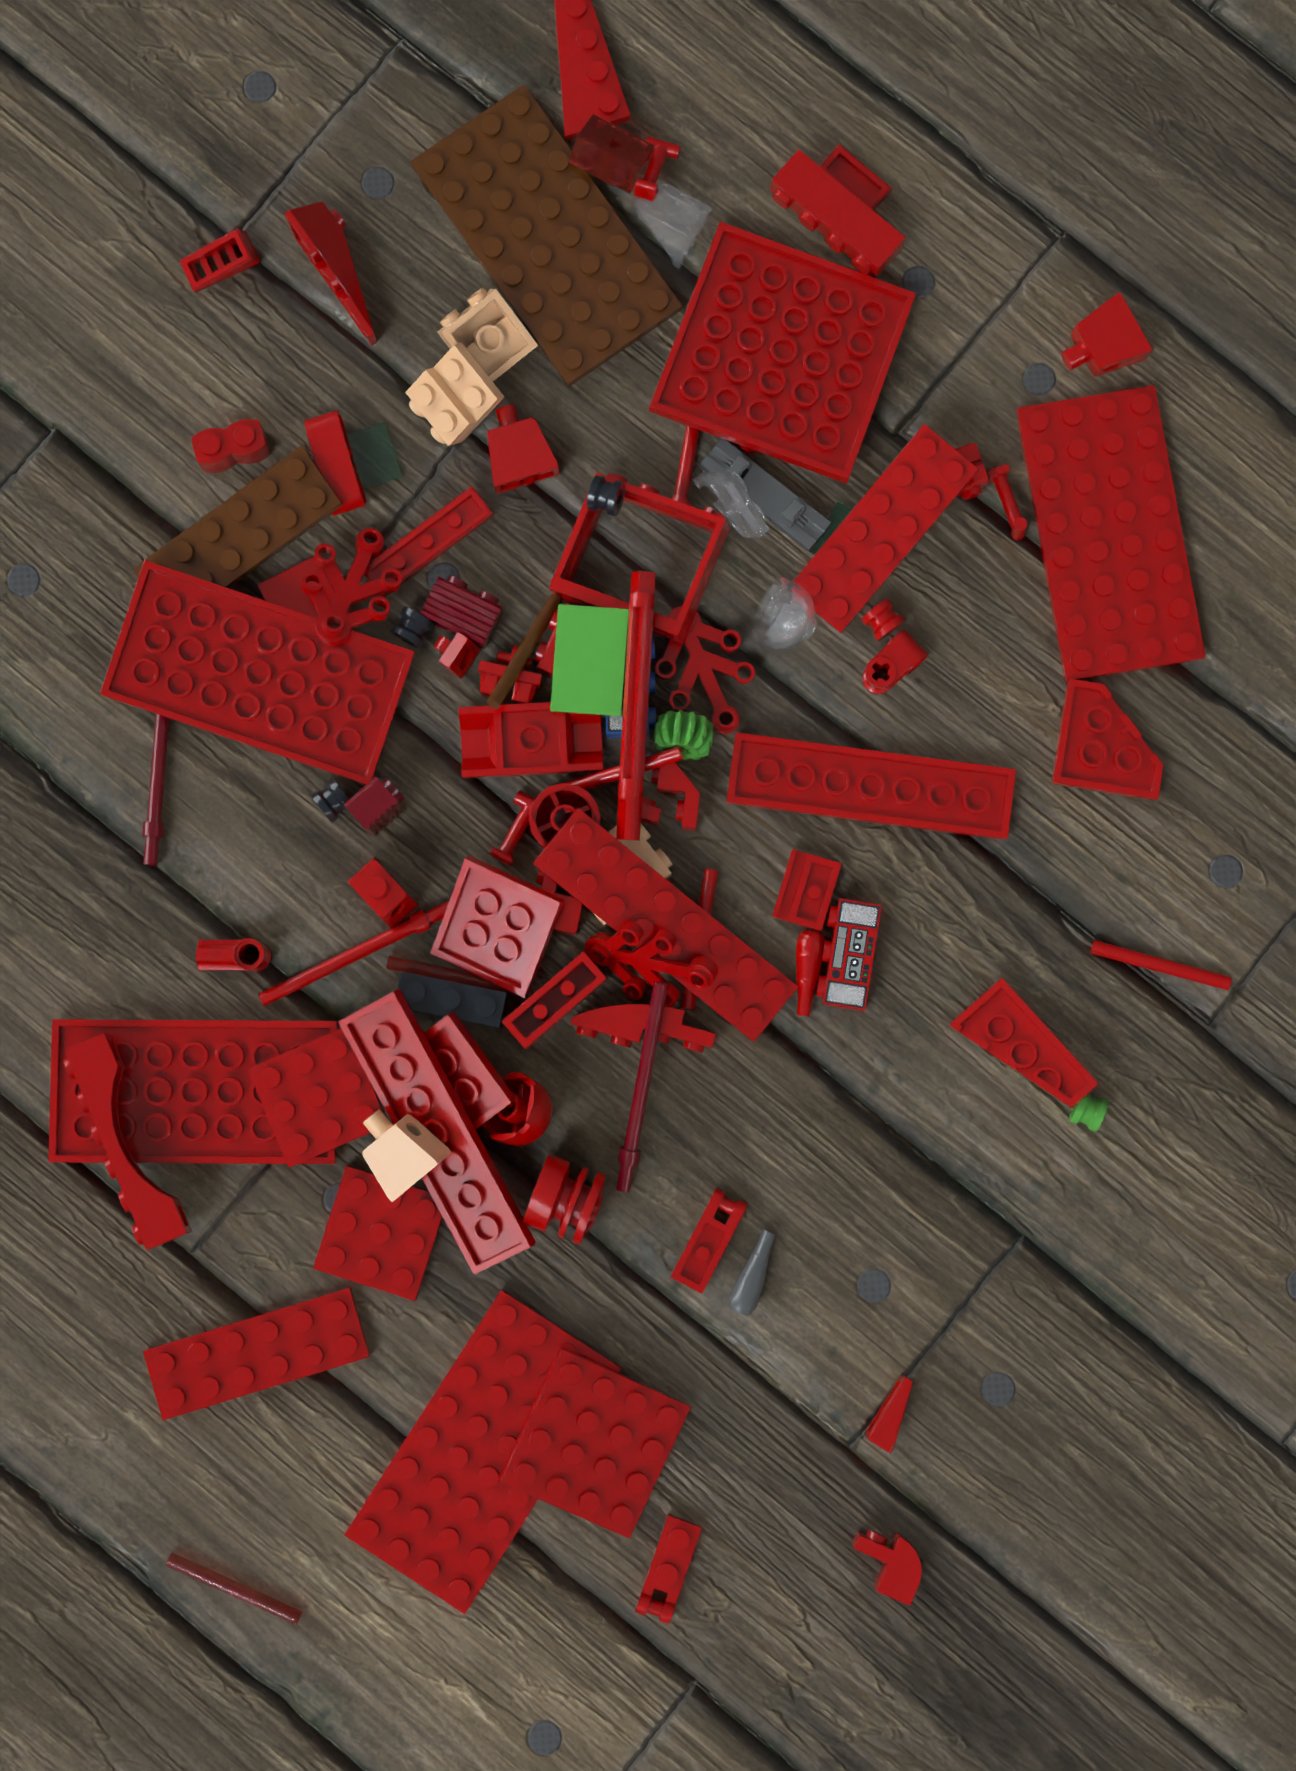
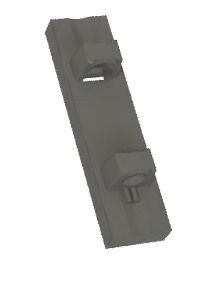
M723 438L720 439L700 464L704 471L808 552L813 549L831 527L829 520ZM745 469H748L749 472L740 481V483H738L742 472Z

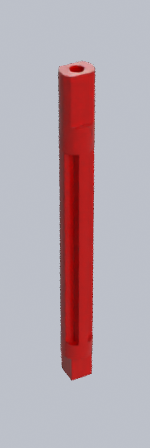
M635 571L632 572L618 787L617 840L640 841L655 600V572Z

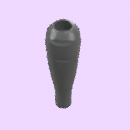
M765 1230L762 1231L755 1249L743 1267L730 1294L729 1307L732 1311L748 1316L756 1309L764 1285L770 1250L776 1234Z

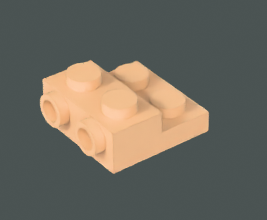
M481 288L467 299L470 304L469 307L460 314L455 309L440 321L443 327L437 333L449 349L455 344L462 343L493 382L536 348L538 344L497 289H490L486 292L484 288Z
M462 343L453 345L433 368L425 370L405 392L411 399L409 402L411 410L416 415L425 417L433 426L431 428L432 436L438 442L448 446L463 442L504 398V395Z

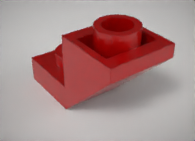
M675 762L653 769L651 783L658 784L657 793L685 796V801H677L675 821L682 822L681 831L695 832L700 793Z

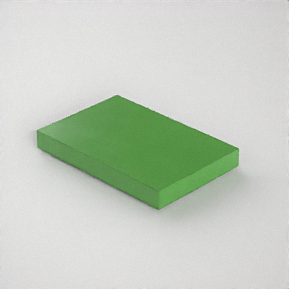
M558 604L550 711L622 717L629 609Z

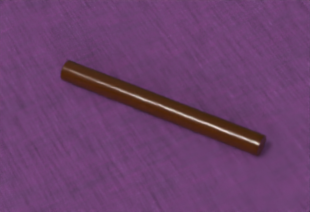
M551 594L521 642L487 700V704L490 707L498 709L549 625L554 612L558 609V604L562 603V600L557 595Z

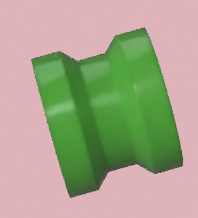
M1090 1094L1087 1095L1073 1109L1071 1108L1068 1121L1074 1124L1081 1122L1086 1124L1089 1130L1096 1132L1106 1114L1109 1099L1104 1097L1095 1098Z

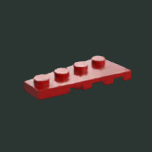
M554 0L565 141L631 120L630 112L592 1Z
M1003 978L949 1024L951 1028L1072 1109L1099 1086L1097 1081Z

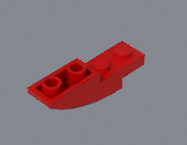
M624 1004L598 1008L573 1016L570 1024L577 1027L576 1034L595 1039L598 1033L612 1036L610 1043L631 1048L632 1042L640 1044L643 1030L646 1029L650 1005ZM664 1006L658 1037L659 1042L669 1044L671 1037L684 1041L682 1048L700 1053L704 1052L705 1047L712 1049L715 1033L682 1025L685 1010Z

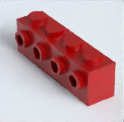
M800 149L794 153L771 180L770 192L772 193L773 200L782 208H790L797 213L799 221L810 231L816 229L825 237L826 244L837 253L843 252L850 257L852 265L860 273L870 274L872 277L877 278L902 250L905 236Z

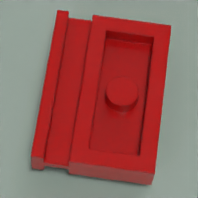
M792 849L772 918L821 932L842 863Z

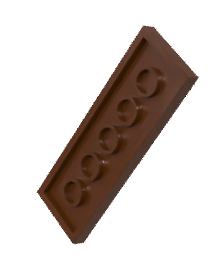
M300 446L145 560L230 588L344 504L306 449ZM143 562L133 568L137 577H139Z

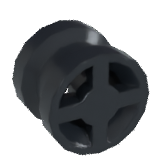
M596 475L592 480L587 496L588 510L597 511L602 509L606 510L608 515L617 516L624 501L625 483L618 480L613 483L608 482L605 477Z
M403 607L400 612L401 620L398 624L392 626L390 632L404 642L421 649L424 643L423 636L427 631L432 630L434 623L420 613L408 607Z
M334 779L327 782V788L323 791H315L311 794L313 800L331 823L338 819L339 813L343 810H348L344 804L349 798Z

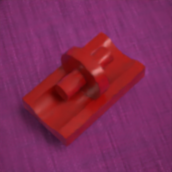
M514 644L511 654L498 651L496 661L509 664L520 645ZM529 658L523 668L531 669L533 659ZM480 660L478 672L481 676V695L490 696L507 666ZM521 670L514 682L512 702L518 704L532 703L536 690H541L542 675Z

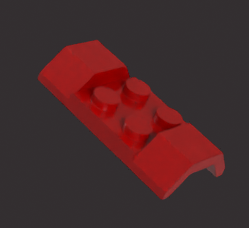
M551 702L501 705L498 709L490 706L458 707L461 731L462 778L602 771L601 715L550 711Z

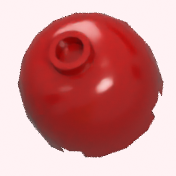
M561 783L547 787L536 796L530 806L528 821L531 834L539 845L545 848L576 808H579L596 823L600 824L601 817L598 805L589 792L577 785Z
M516 1072L504 1075L501 1078L516 1097V1100L485 1122L483 1127L489 1130L490 1137L493 1140L503 1144L524 1146L536 1142L545 1133L552 1118L553 1103L550 1095L544 1086L530 1076Z

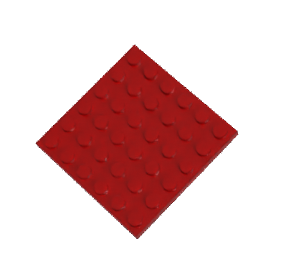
M720 221L650 403L649 412L847 484L916 293Z

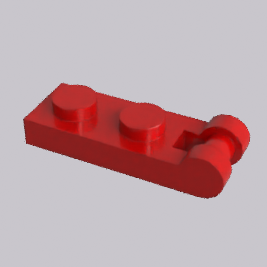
M715 1188L670 1278L701 1294L707 1286L748 1205L739 1199L737 1202L724 1196L726 1192ZM717 1209L730 1215L726 1224L713 1218Z
M670 1514L667 1515L635 1608V1613L644 1616L646 1613L659 1617L658 1621L666 1624L670 1623L702 1529L701 1525ZM654 1589L667 1593L664 1603L651 1599Z

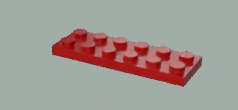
M923 424L788 586V589L839 633H842L979 469L927 425Z
M351 1287L143 1351L162 1420L371 1356Z

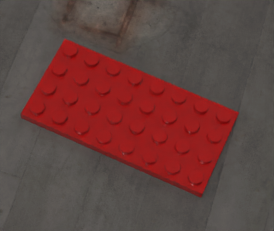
M1155 385L1017 408L1016 417L1065 683H1067L1069 678L1085 680L1199 661L1206 658Z
M144 560L100 695L367 785L374 777L415 651L350 630V635L345 641L337 645L326 644L316 634L315 623L317 618ZM332 623L327 624L331 628L339 627L338 625Z
M52 1019L48 1162L105 1163L104 1159L108 1158L103 1144L99 1146L92 1135L91 1126L94 1125V1121L89 1111L86 1113L83 1111L77 1097V1093L81 1091L76 1078L71 1079L69 1077L63 1060L67 1059L65 1049L102 1033H109L113 1037L125 1066L119 1085V1124L125 1144L136 1163L287 1164L247 1068L338 1030V1021ZM336 1148L300 1164H336Z
M501 1289L344 1536L458 1611L466 1614L538 1500L533 1496L500 1483L498 1478L559 1348L562 1347L618 1373L622 1367Z

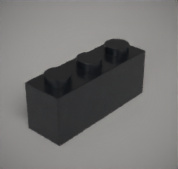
M401 971L398 989L400 988L411 1011L443 1018L454 1011L460 1021L502 1029L503 1023L501 1021L504 1020L509 996L507 992Z

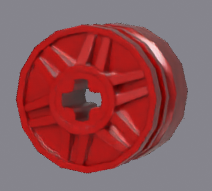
M548 1154L527 1207L523 1224L545 1232L553 1218L560 1220L558 1237L564 1238L569 1224L576 1226L572 1243L580 1245L582 1239L592 1229L603 1201L606 1175L597 1172L591 1187L584 1184L589 1168L584 1167L576 1180L570 1179L571 1162Z

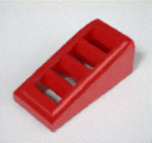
M239 228L179 260L195 293L261 262L246 231ZM237 244H238V246H239V248H240V251H241V253H242V255H243V256L240 257V258H239V256H238V254H237V252H236V250H235V247H234V246L237 245ZM224 250H226L231 261L229 264H226L221 254ZM213 256L218 267L217 271L214 272L208 257ZM195 263H201L206 277L201 278Z
M900 1375L865 1431V1436L869 1441L890 1454L894 1449L912 1388V1381L905 1375Z

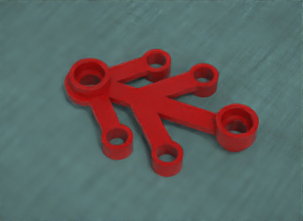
M366 528L358 533L355 543L357 554L346 580H344L335 562V548L326 543L316 547L314 562L322 568L337 597L333 609L322 592L323 577L317 572H308L302 578V591L310 597L319 615L315 623L316 634L326 644L337 645L348 638L351 628L374 620L383 621L389 616L390 603L384 597H374L371 599L368 608L347 614L351 604L385 592H397L401 587L402 574L393 568L384 570L381 578L360 585L369 561L378 557L383 551L384 538L374 528ZM365 539H373L376 542L368 543ZM327 553L331 557L328 559L321 558L319 554ZM394 578L397 582L391 584L388 583L385 579ZM315 581L318 586L310 587L307 585V582ZM381 606L385 611L377 612L373 607ZM335 623L339 625V627L331 628L327 624Z
M682 606L673 609L668 617L677 620ZM696 611L684 640L690 658L677 690L673 691L669 697V705L676 712L687 710L690 705V693L699 675L715 711L712 715L714 730L722 735H730L738 729L740 715L734 707L727 705L712 669L734 677L739 684L743 685L752 682L755 676V669L748 662H740L738 664L703 650L698 637L720 644V647L728 653L739 649L741 637L734 630H726L724 632L701 623L700 615ZM726 636H734L737 639V644L733 647L726 646L723 641ZM670 639L663 658L659 659L655 665L656 675L660 679L670 680L676 674L675 661L683 644ZM669 663L673 670L670 674L664 675L659 671L660 665ZM740 668H748L751 671V676L747 679H741L737 673ZM683 695L687 702L684 706L677 707L673 703L674 697ZM729 713L733 718L732 723L723 725L719 720L720 715Z
M632 921L626 922L622 929L612 936L607 933H597L591 936L584 946L586 955L593 963L600 966H608L625 983L623 992L628 998L633 1000H639L646 991L647 984L644 979L652 987L654 986V981L668 983L658 972L687 978L688 983L696 989H704L711 986L718 975L716 963L705 956L695 957L690 965L655 957L654 955L658 953L669 954L677 943L675 934L667 929L659 930L653 939L633 951L622 949L621 947L625 944L628 946L637 945L644 934L642 927ZM625 964L632 965L644 979L635 976ZM668 983L664 1006L673 1007L680 997V992L674 985Z

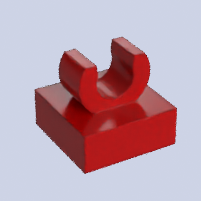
M459 632L456 633L452 641L440 635L433 646L442 655L438 662L451 674L460 679L463 678L481 651L469 638Z

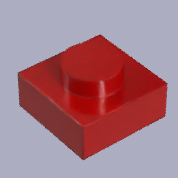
M643 797L641 822L658 826L661 809L655 807L656 801Z

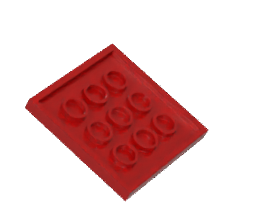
M560 1347L498 1479L500 1483L630 1539L691 1407L683 1401Z

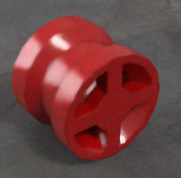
M889 598L877 604L861 618L864 625L872 628L874 631L873 637L877 642L890 635L906 621L902 615L894 612L892 609L893 603Z

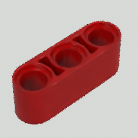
M335 410L304 420L315 464L344 504L331 514L336 516L367 506L359 472L340 412Z

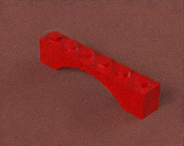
M102 1033L65 1049L64 1051L67 1059L63 1060L65 1069L71 1079L76 1078L81 1090L77 1093L79 1103L85 1113L90 1112L94 1121V1125L91 1126L92 1135L99 1146L103 1144L108 1158L104 1159L105 1166L112 1179L117 1178L122 1191L118 1192V1197L125 1212L131 1211L135 1221L132 1231L137 1243L140 1246L144 1244L146 1250H150L193 1232L179 1198L164 1191L150 1180L136 1164L125 1144L118 1114L119 1085L125 1066L112 1035Z

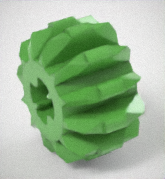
M682 710L679 712L667 711L666 714L659 715L658 721L655 724L654 747L662 752L680 746L683 750L685 761L688 759L699 760L701 757L708 756L709 750L712 747L713 723L703 715H695L694 712L688 713Z

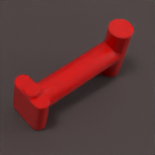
M647 136L644 150L651 151L653 154L643 179H637L633 191H635V197L654 202L659 192L656 182L666 157L678 159L681 146Z
M1004 464L988 471V483L995 484L1012 529L1011 537L1019 541L1025 536L1027 521L1020 513L1007 479L1010 467Z
M520 790L518 791L513 803L522 808L499 849L492 848L489 854L491 858L508 867L513 865L515 859L511 855L529 825L530 806L535 798Z

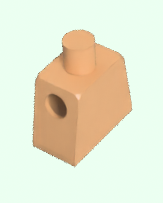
M379 1109L363 1122L376 1139L362 1151L363 1157L391 1202L452 1153L447 1146L412 1115L407 1114L396 1124L392 1125Z

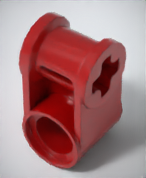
M903 629L866 665L862 677L863 685L872 694H884L904 676L914 671L929 654ZM874 672H886L885 679L879 678L877 681L873 679Z

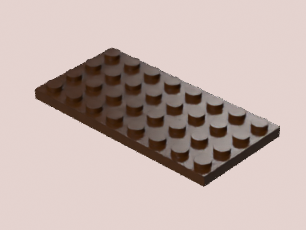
M522 85L410 161L414 171L568 388L682 310V305L525 85Z

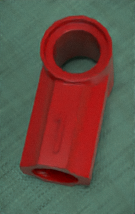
M251 938L242 940H198L196 948V962L199 971L259 972L267 968L271 961L269 947L262 941ZM256 946L259 950V959L254 964L249 965L245 960V952L249 947Z

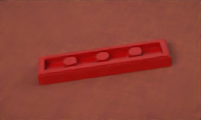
M471 486L368 564L364 576L371 582L381 578L384 570L393 568L402 574V585L493 517L494 514L474 487ZM394 578L385 579L388 583L391 584L397 582ZM385 592L379 595L385 598L390 593Z

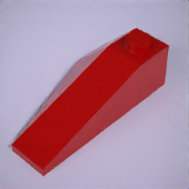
M323 201L285 212L284 216L297 243L370 345L376 344L375 333L342 229L346 226V223L335 208L329 211Z

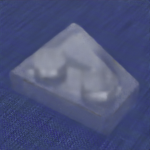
M658 179L656 184H658L657 189L659 192L655 201L651 202L638 198L634 206L643 222L647 223L651 229V233L657 242L661 243L670 256L673 265L679 269L712 213V208Z
M702 472L693 479V482L699 489L702 486H708L719 498L714 503V506L724 514L742 537L760 538L770 530L764 521L765 515L762 509L752 502L746 492L747 486L739 475L734 472Z

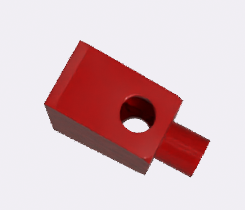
M1119 292L1074 327L1071 337L1075 345L1061 352L1064 364L1070 371L1086 363L1092 375L1099 376L1142 362L1148 358L1153 349L1122 294Z
M514 404L498 408L495 412L500 427L487 431L492 478L496 494L559 476L557 461L535 418L520 421Z
M374 857L347 880L351 887L390 928L399 925L419 906ZM401 905V907L393 913V911Z

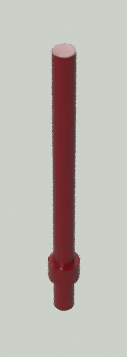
M155 714L147 821L143 822L142 836L145 837L143 865L158 866L159 841L164 836V823H161L169 718L159 714Z
M654 981L624 1146L620 1147L617 1160L620 1163L616 1190L620 1192H630L634 1167L639 1165L641 1150L638 1149L668 989V983Z

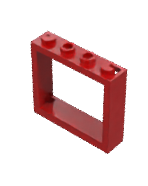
M596 472L595 476H603L608 482L613 483L618 480L625 483L624 501L712 532L677 620L655 612L653 614L652 633L683 644L730 530L726 518H723L724 514L714 511L711 507H705L704 510L692 507V503L681 496L672 495L671 499L659 495L660 491L647 484L641 483L639 487L628 484V480L619 474L612 475L608 473L606 476ZM586 496L549 585V590L552 594L560 597V599L578 606L629 609L628 602L572 582L602 509L597 511L588 510Z

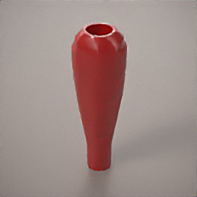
M803 930L797 937L796 983L798 986V1003L796 1015L810 1017L811 1004L820 974L825 942L821 932Z

